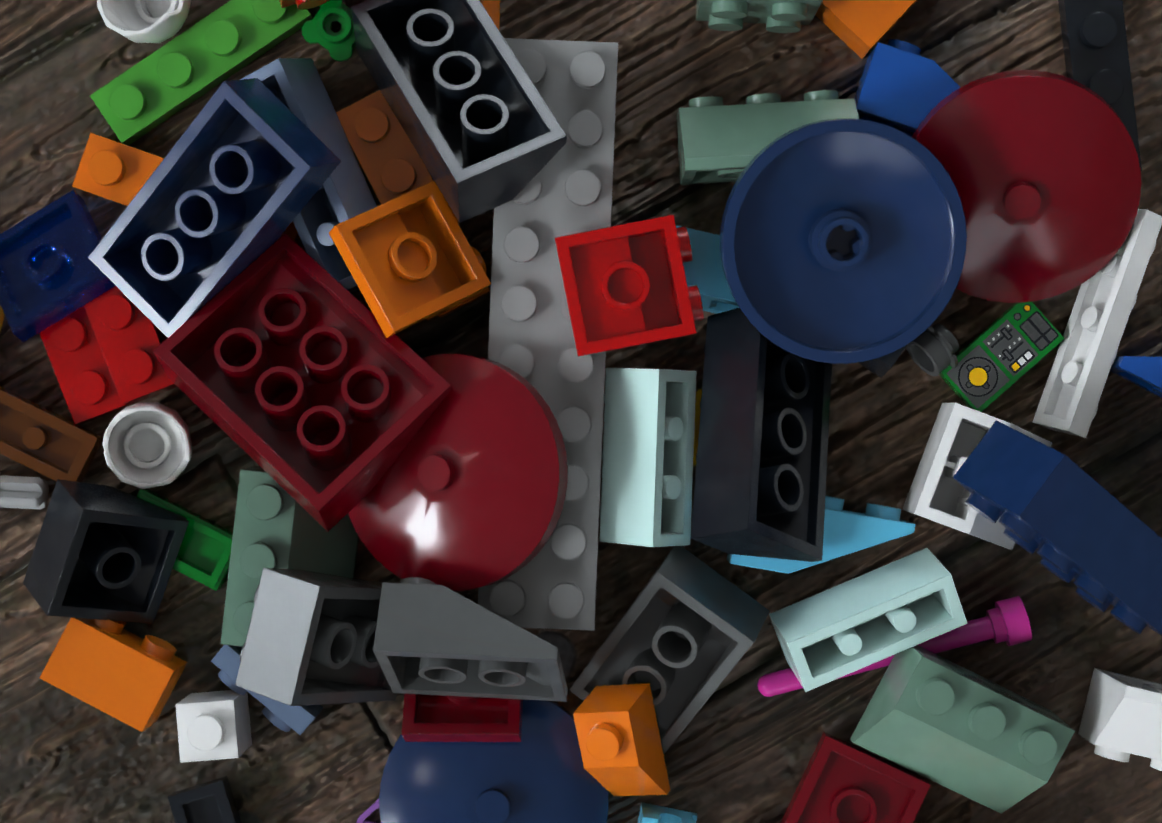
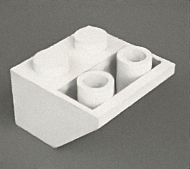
M942 403L902 510L1012 550L1015 542L1003 533L1006 528L999 522V519L996 523H993L969 506L965 501L971 493L953 477L996 420L1051 447L1052 442L1012 423L961 404Z

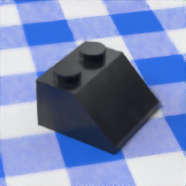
M57 479L23 584L47 616L153 624L189 521L179 514L112 486Z

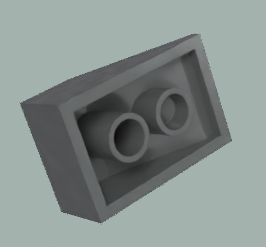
M674 546L578 676L569 691L584 701L596 686L650 683L663 754H665L755 642L770 611L685 548Z
M263 568L260 584L254 595V608L246 642L240 653V667L235 685L289 706L396 701L397 693L392 692L373 652L382 583L306 570Z
M409 577L401 580L400 583L382 582L373 652L393 693L567 702L568 689L558 647L443 585H436L428 579Z

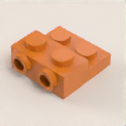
M435 181L335 225L329 232L386 338L425 319L428 321L474 298L491 285L486 275L487 271L483 257L477 249L470 246L458 224V219Z

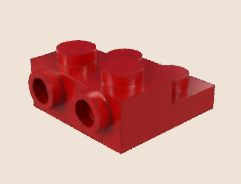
M674 215L555 238L578 357L696 334L694 321L704 320L703 306L698 286H687L683 263L693 260L691 244L686 226L676 228Z
M114 283L80 296L81 300L34 318L75 425L84 424L177 388L167 377L153 352L167 337Z

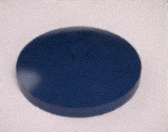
M834 118L808 123L790 130L764 147L750 161L734 184L726 203L720 230V253L725 279L737 305L750 323L762 335L782 349L802 358L832 364H849L880 358L909 344L930 327L943 312L958 285L963 270L967 242L966 220L958 191L950 175L939 160L926 147L904 132L884 124L855 118Z
M523 700L521 742H405L401 734L391 750L384 767L379 794V813L381 823H607L608 790L584 769L573 715L555 701Z

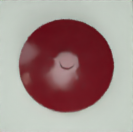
M1013 70L984 76L969 82L944 98L929 112L912 136V138L926 147L943 165L958 191L963 206L967 232L966 255L956 289L989 301L1004 303L1038 301L1065 293L1081 285L1099 272L1118 252L1133 226L1140 203L1142 185L1141 168L1133 140L1114 109L1101 96L1078 81L1051 72L1037 70Z
M463 354L426 356L422 359L451 385L452 390L372 491L348 514L359 538L368 551L386 569L399 578L418 577L428 579L436 585H443L454 592L489 586L510 577L526 566L547 543L558 523L568 483V465L563 436L557 420L543 397L527 380L510 368L493 360Z

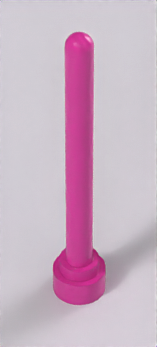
M1016 596L995 602V608L986 610L985 617L967 621L968 624L918 644V646L935 654L993 639L996 644L1006 641L1008 646L1032 641V631L1025 606L1021 598ZM894 655L838 679L889 666ZM791 668L765 674L760 677L757 684L759 692L766 697L803 688Z

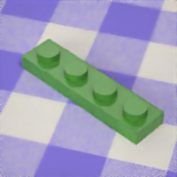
M230 0L91 94L90 97L120 142L129 146L296 33L306 21L313 20V16L308 9H298L296 4L282 8L279 0Z

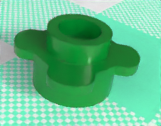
M329 0L320 5V9L313 20L306 21L302 26V35L306 42L309 44H320L329 51L331 58L337 62H344L350 59L353 55V49L356 47L351 8L343 4V0ZM338 22L341 24L342 27L339 32L331 30L333 23Z

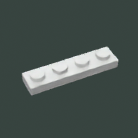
M1138 209L1133 226L1115 256L1093 277L1081 284L1063 334L1065 339L1058 348L1033 423L1051 430L1083 438L1087 437L1091 422L1097 413L1098 403L1111 366L1117 357L1118 346L1129 315L1135 306L1137 293L1150 256L1155 250L1156 239L1162 225V216L1147 209Z

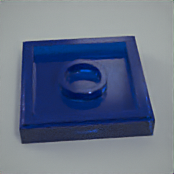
M74 189L0 234V305L12 333L23 342L116 286L88 258L102 238L83 198Z

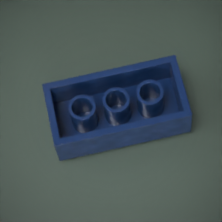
M258 78L224 81L88 258L168 338L277 241L340 164L341 160Z
M996 420L953 477L971 493L965 502L993 523H996L999 519V522L1006 528L1003 533L1026 551L1033 554L1039 548L1037 554L1042 557L1040 563L1067 583H1070L1075 578L1074 584L1078 587L1075 592L1102 612H1105L1110 605L1114 606L1110 613L1138 634H1141L1147 626L1162 635V538L1065 454Z

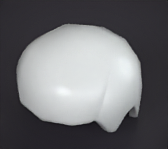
M97 0V8L105 25L136 43H161L176 35L187 19L191 6V0Z
M138 402L125 407L115 415L103 436L102 446L107 466L121 482L140 489L160 487L172 483L185 470L191 459L192 442L189 426L176 410L158 402Z

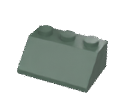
M835 90L807 92L804 94V101L781 102V95L776 93L747 96L746 104L723 105V98L716 96L692 98L689 100V107L678 109L676 117L680 185L736 182L742 171L764 147L790 130L826 119H859L855 99H839V92Z
M259 467L240 469L220 644L243 647L246 642L254 608V595L260 584L263 568L297 569L355 578L359 536L350 520L349 514L345 515L328 532L265 470Z
M916 645L894 655L850 740L856 745L1002 814L1048 783L1075 730L1051 710Z

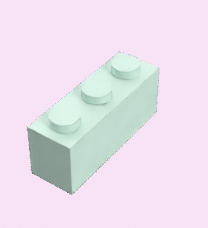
M606 368L600 542L645 547L690 545L697 371Z
M924 548L769 614L786 661L805 692L968 624L951 573L928 548Z

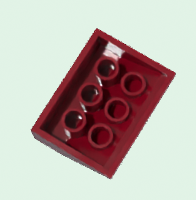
M287 234L281 236L153 351L167 377L328 532L372 491L452 390L451 385L396 334L386 338L373 313Z

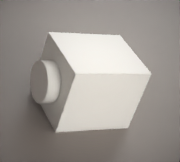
M233 690L191 693L175 704L180 763L239 758L252 745L248 692L245 695H240Z

